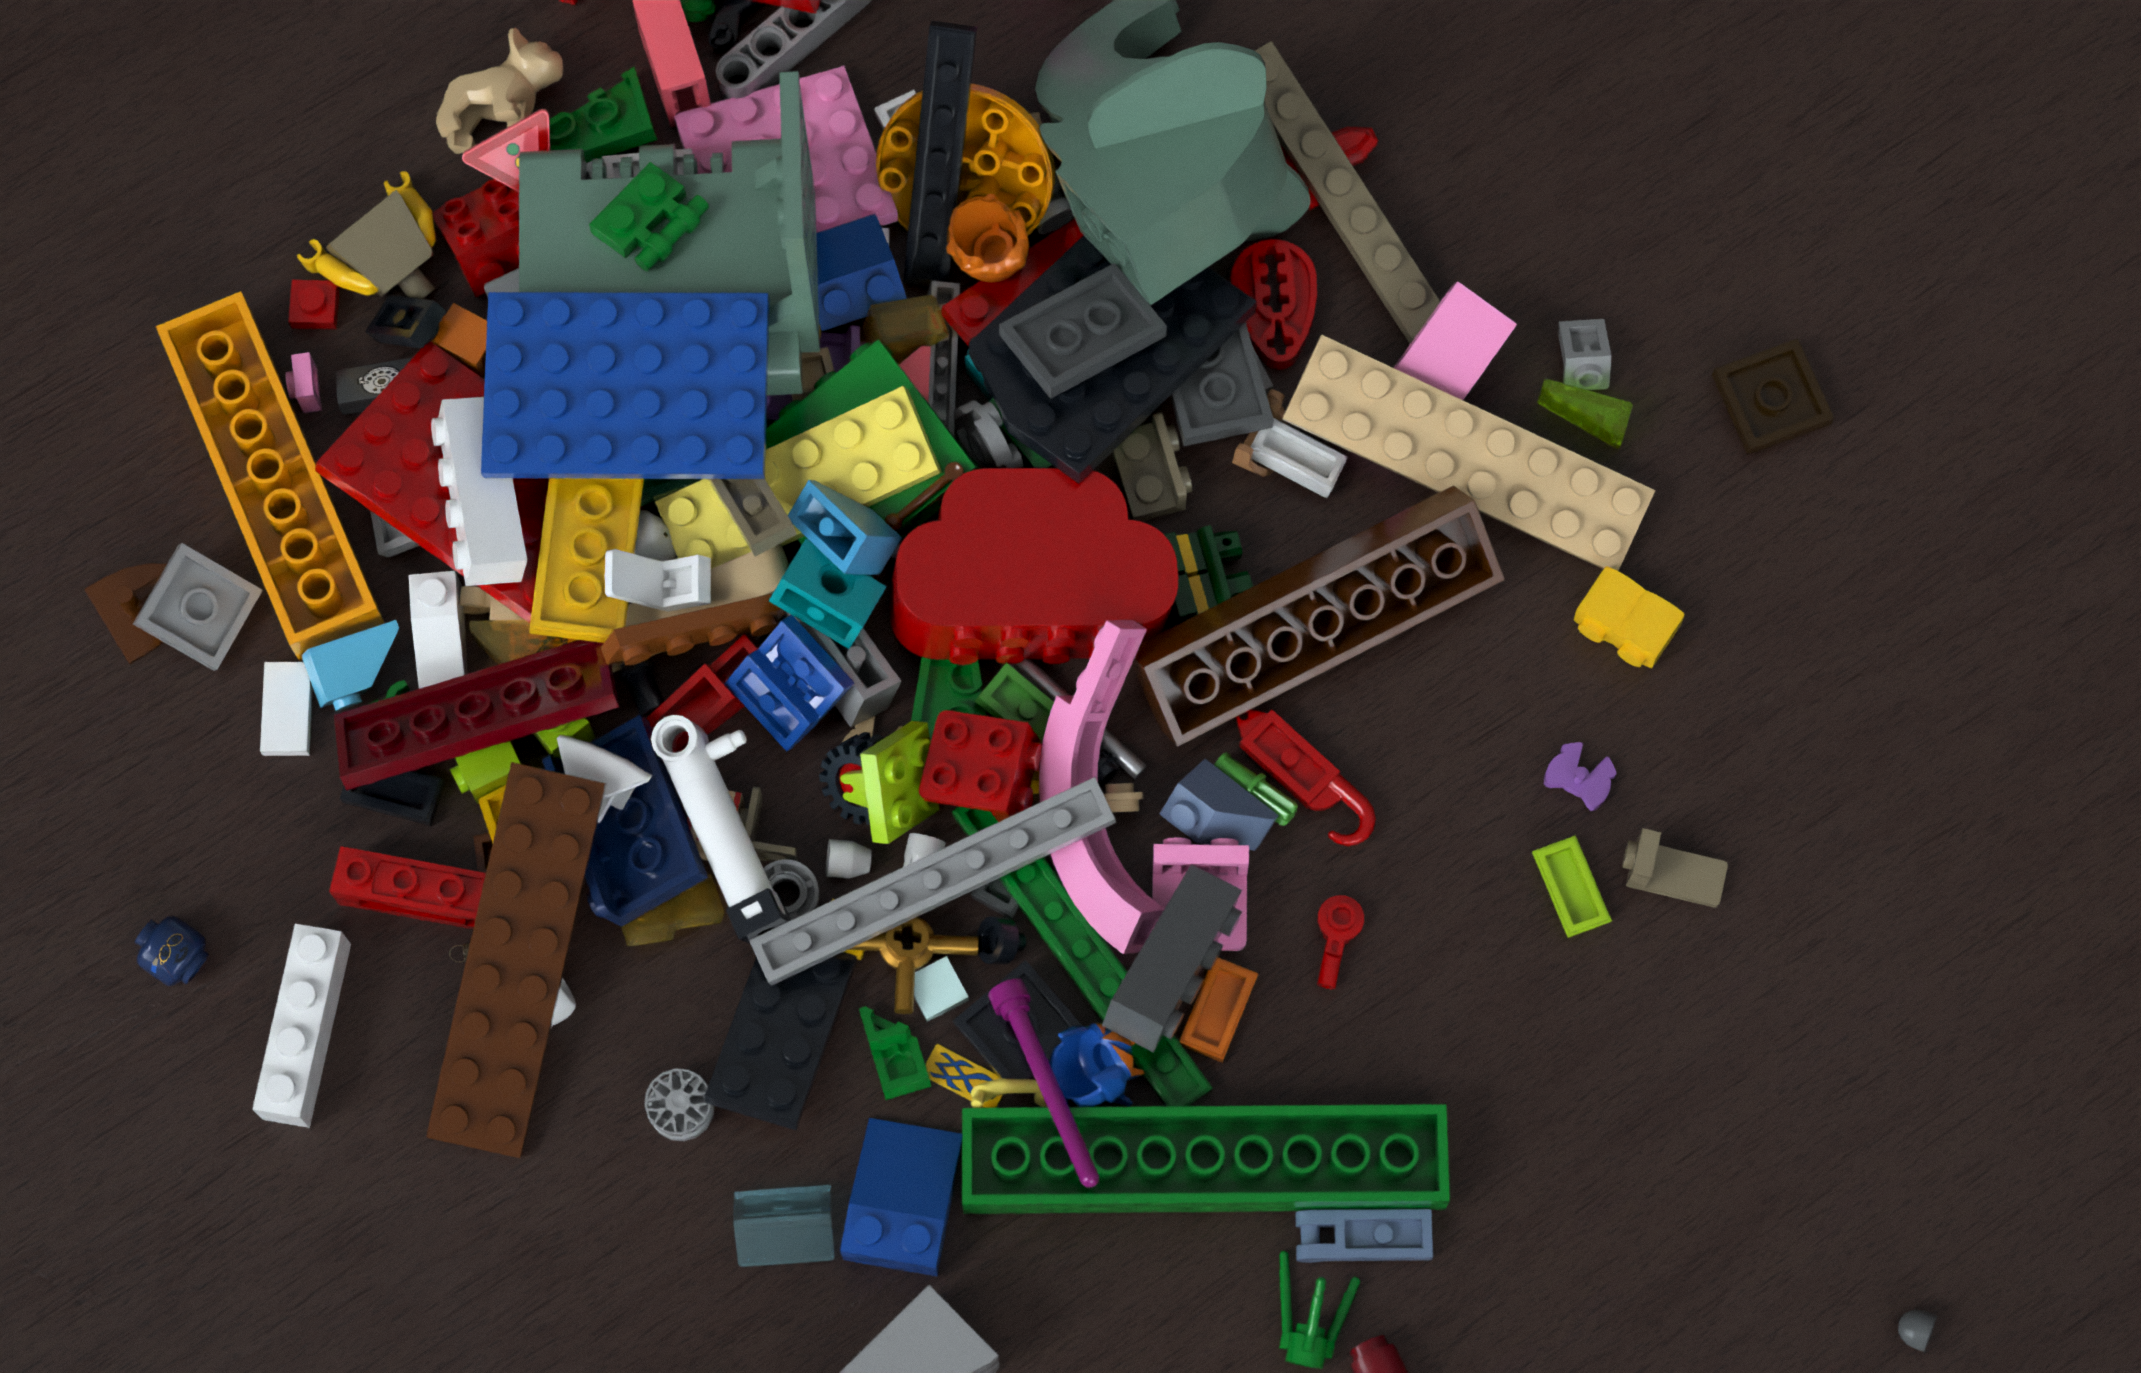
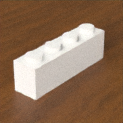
M484 397L444 399L441 402L438 418H432L431 421L434 446H441L443 459H439L438 463L440 484L442 487L448 486L450 500H446L445 506L447 525L449 528H456L458 541L453 542L454 565L456 570L463 569L466 586L521 582L527 563L513 478H484L481 474Z
M295 924L252 1109L263 1120L310 1128L351 943L342 931Z

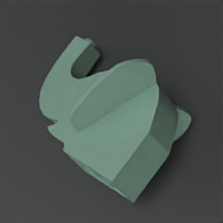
M1114 0L1067 35L1046 58L1039 71L1035 91L1041 108L1049 114L1052 123H1043L1039 129L1048 149L1062 162L1061 166L1056 170V174L1080 232L1111 264L1115 263L1143 298L1152 305L1240 246L1244 241L1268 238L1284 232L1308 210L1311 201L1309 188L1299 174L1285 162V157L1264 100L1267 88L1266 66L1261 55L1254 50L1242 46L1215 42L1200 44L1182 50L1170 57L1146 59L1182 32L1176 17V13L1179 12L1176 0Z

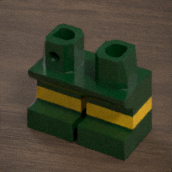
M1208 525L1193 533L1176 536L1175 532L1164 534L1173 546L1177 558L1178 591L1171 609L1175 626L1253 587L1248 571L1226 576L1222 563L1242 558V546L1237 531L1213 533L1211 525Z

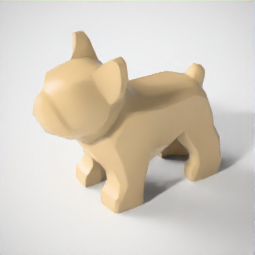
M511 28L508 34L510 53L502 65L459 76L449 83L443 103L436 116L438 130L442 137L447 138L448 147L455 154H460L475 146V141L471 135L482 118L507 122V127L531 115L535 106L536 93L541 88H546L550 84L558 82L562 77L563 61L560 54L553 51L544 42H529L521 35L517 28Z

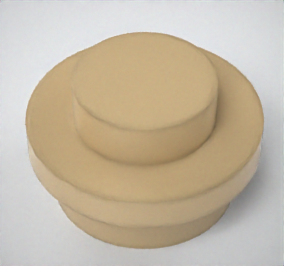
M1134 783L1105 784L1106 794H1104V797L1112 813L1139 811V800L1144 799L1143 792H1134Z

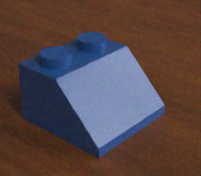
M876 214L816 233L819 325L821 331L908 303L895 260Z

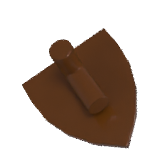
M148 563L127 567L100 579L84 589L129 664L147 655L163 643V641L136 627L133 623L167 564Z

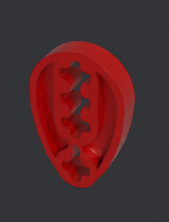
M1277 239L1263 240L1247 247L1238 256L1232 268L1230 283L1257 301L1256 312L1246 321L1252 346L1256 354L1268 367L1281 370L1289 368L1296 362L1307 343L1315 313L1317 275L1310 257L1295 244ZM1269 254L1274 255L1275 260L1279 262L1276 279L1281 283L1278 299L1283 305L1281 312L1278 313L1273 312L1272 307L1267 305L1270 301L1271 290L1270 286L1265 284L1268 280L1269 270L1268 265L1263 262H1265L1266 255ZM1275 328H1280L1283 343L1288 346L1284 355H1277L1276 349L1271 347L1274 344Z

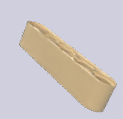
M778 544L757 556L749 552L712 568L711 604L667 612L631 603L628 605L626 626L773 594L789 567V562L782 545ZM624 661L611 664L613 673L621 670L620 665Z

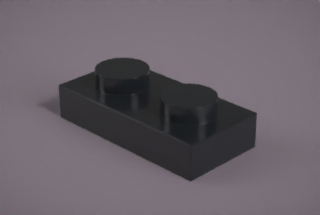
M388 295L365 332L379 343L423 349L425 344L432 341L437 335L440 328L439 323L447 311L434 300Z

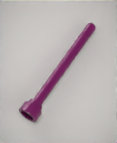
M1022 979L1006 980L990 990L988 994L990 1002L997 1015L1002 1016L1005 1021H1010L1081 1183L1085 1187H1094L1099 1182L1098 1171L1027 1014L1030 1010L1028 1004L1031 997Z

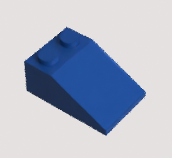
M869 1118L840 1248L843 1260L938 1277L962 1146L961 1133Z

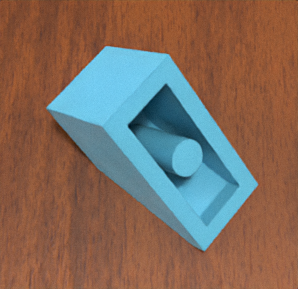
M396 620L309 648L303 653L301 657L320 708L333 704L335 711H339L362 702L360 695L372 687L399 630Z

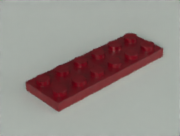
M577 640L335 714L334 724L339 773L345 789L349 790L372 784L385 778L418 770L431 764L464 756L480 749L506 743L513 739L618 708L619 704L612 665L606 664L601 650L604 643Z

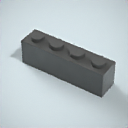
M1191 864L1114 994L1102 1026L1152 1052L1155 1051L1163 1036L1172 1039L1184 1013L1178 1011L1183 1001L1190 1005L1192 1004L1204 980L1198 976L1202 967L1208 970L1212 969L1223 947L1222 944L1217 942L1220 935L1223 933L1230 937L1238 923L1242 911L1235 908L1242 890Z

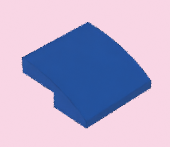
M790 615L777 625L759 649L746 656L724 684L786 751H789L820 722L855 682L796 618Z

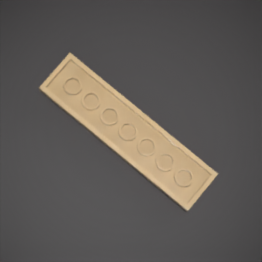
M1324 335L1319 337L1281 419L1438 493L1454 485L1475 500L1479 512L1601 569L1608 566L1619 571L1656 491Z

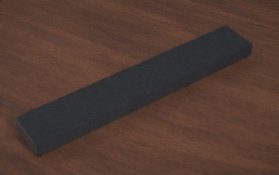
M933 20L929 26L903 283L930 287L932 281L950 282L952 256L946 251L947 228L950 224L949 218L952 210L958 206L977 36V27Z

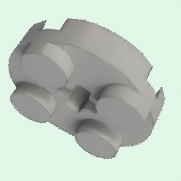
M972 400L954 410V420L962 416L964 425L962 429L957 431L960 443L968 456L976 461L981 469L1023 468V460L1018 449L1013 443L1007 444L999 429L1002 426V419L991 402L981 405L977 401Z

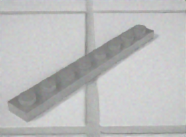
M1093 777L749 940L768 983L772 986L1115 824V817L1096 778Z

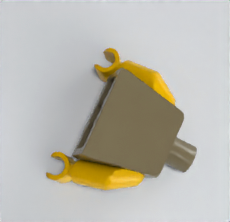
M406 171L400 172L404 183L400 187H392L387 180L384 181L388 197L330 242L326 247L330 254L325 251L317 240H310V245L317 251L315 256L305 259L300 254L297 255V258L307 271L319 273L338 287L365 296L377 293L382 297L397 284L409 298L423 299L436 289L418 268L434 255L431 249L436 242L433 214L431 208L416 189L413 188L409 174Z

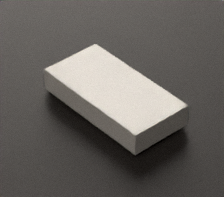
M1273 418V428L1258 431L1251 445V448L1254 450L1252 460L1327 498L1348 457Z
M264 662L260 752L263 756L310 755L313 687L304 662Z

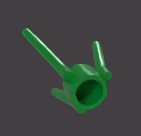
M1283 1250L1279 1253L1282 1335L1279 1348L1287 1350L1285 1362L1323 1369L1325 1358L1332 1359L1336 1339L1355 1298L1360 1279L1358 1277L1351 1279L1328 1333L1324 1338L1325 1329L1318 1327L1324 1299L1326 1279L1319 1277L1316 1280L1308 1323H1297L1296 1331L1293 1332L1289 1254Z

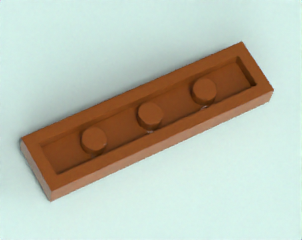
M772 594L614 629L602 645L601 650L607 665L624 661L625 665H635L649 659L652 654L667 651L668 655L673 656L684 653L699 643L709 641L711 646H717L733 640L736 635L751 632L752 636L767 634L777 627V623L786 611L769 602Z

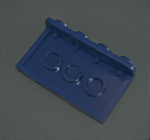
M641 715L591 742L629 760L652 775L649 782L634 788L623 810L610 805L601 822L597 823L585 876L590 890L586 897L592 911L598 917H604L620 927L708 878L663 759L656 754L652 747V728L649 720ZM553 754L543 758L546 770L565 774L562 759L554 757Z

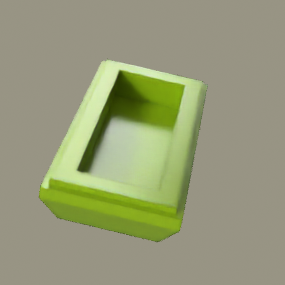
M1576 835L1532 851L1567 938L1612 922Z

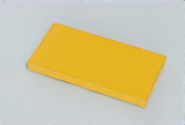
M549 478L529 628L530 634L604 643L614 629L626 627L629 602L611 598L605 594V553L608 550L617 549L635 554L644 479Z

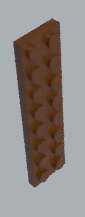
M511 762L426 1138L516 1158L522 1157L607 783Z

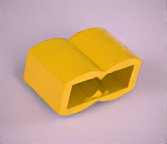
M1605 566L1576 609L1573 620L1579 624L1578 630L1588 639L1597 643H1601L1604 640L1618 648L1617 653L1625 662L1635 667H1641L1643 664L1653 668L1681 626L1685 614L1667 600L1645 590L1628 576Z

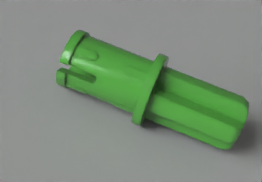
M1227 752L1223 753L1215 762V767L1278 814L1276 823L1285 826L1293 819L1297 812V803L1265 781V774H1255Z

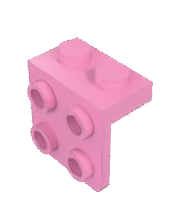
M1179 837L1164 839L1163 844H1154L1152 899L1164 908H1166L1191 864L1242 890L1235 908L1242 911L1238 923L1230 937L1222 933L1217 941L1223 945L1221 951L1242 950L1247 941L1249 845H1239L1238 840L1229 838L1213 839L1210 841V845H1191L1190 839Z

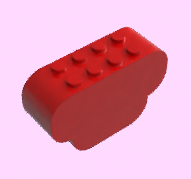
M1058 468L976 469L962 474L949 485L942 499L938 521L918 526L902 541L897 553L889 593L890 622L895 636L910 652L928 659L950 660L951 663L957 665L972 664L978 659H996L1001 664H1006V662L1008 664H1017L1024 659H1043L1048 664H1061L1076 658H1089L1090 660L1095 648V638L1104 627L1106 620H1133L1145 627L1147 630L1141 643L1163 632L1178 591L1177 558L1173 546L1162 532L1147 523L1128 520L1127 505L1122 492L1112 480L1097 471H1092L1078 484Z

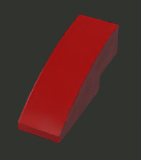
M743 634L711 665L705 663L646 718L649 720L652 731L656 724L664 717L679 715L701 727L708 735L742 709L744 704L724 683L747 655L759 649L761 645L757 640ZM687 731L677 734L673 739L672 750L674 753L681 752L686 748L689 741Z

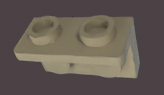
M1162 412L1153 414L1152 423L1138 426L1112 451L1132 520L1145 521L1186 510L1187 493L1193 492L1187 467H1178L1174 452L1180 451L1175 427L1173 424L1166 426Z

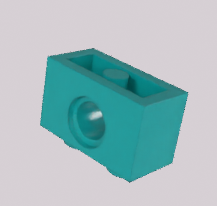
M805 539L774 590L769 602L850 649L887 586L876 581L872 575L844 574L811 541Z

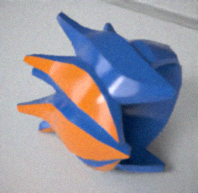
M1092 1023L1088 1027L1076 1025L1060 1032L1058 1036L1062 1043L1052 1050L1049 1064L1065 1100H1071L1079 1107H1094L1104 1101L1130 1107L1133 1102L1123 1094L1126 1082L1144 1074V1070L1133 1068L1131 1052L1132 1045L1135 1043L1103 1027V1023Z

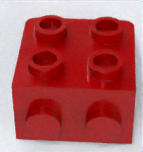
M491 179L484 183L482 187L460 198L447 201L442 207L432 213L435 224L453 251L476 297L486 293L484 290L485 283L519 268L518 191L495 179Z
M949 710L942 711L937 716L919 786V794L927 802L990 811L998 822L1032 807L1033 790L1030 786L1034 771H1039L1042 750L1041 740L1028 722Z

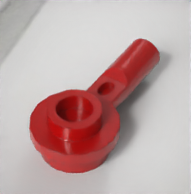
M1336 895L1328 898L1321 905L1318 912L1317 924L1320 931L1324 934L1323 938L1326 940L1317 986L1325 989L1336 988L1344 946L1361 932L1364 925V912L1361 905L1355 899L1345 895Z

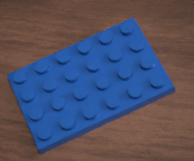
M488 292L481 457L482 476L484 478L765 479L769 294Z

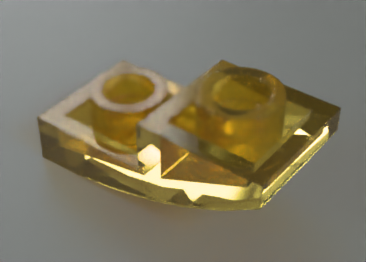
M708 874V878L622 926L627 946L673 940L677 929L721 923L724 910L712 875Z

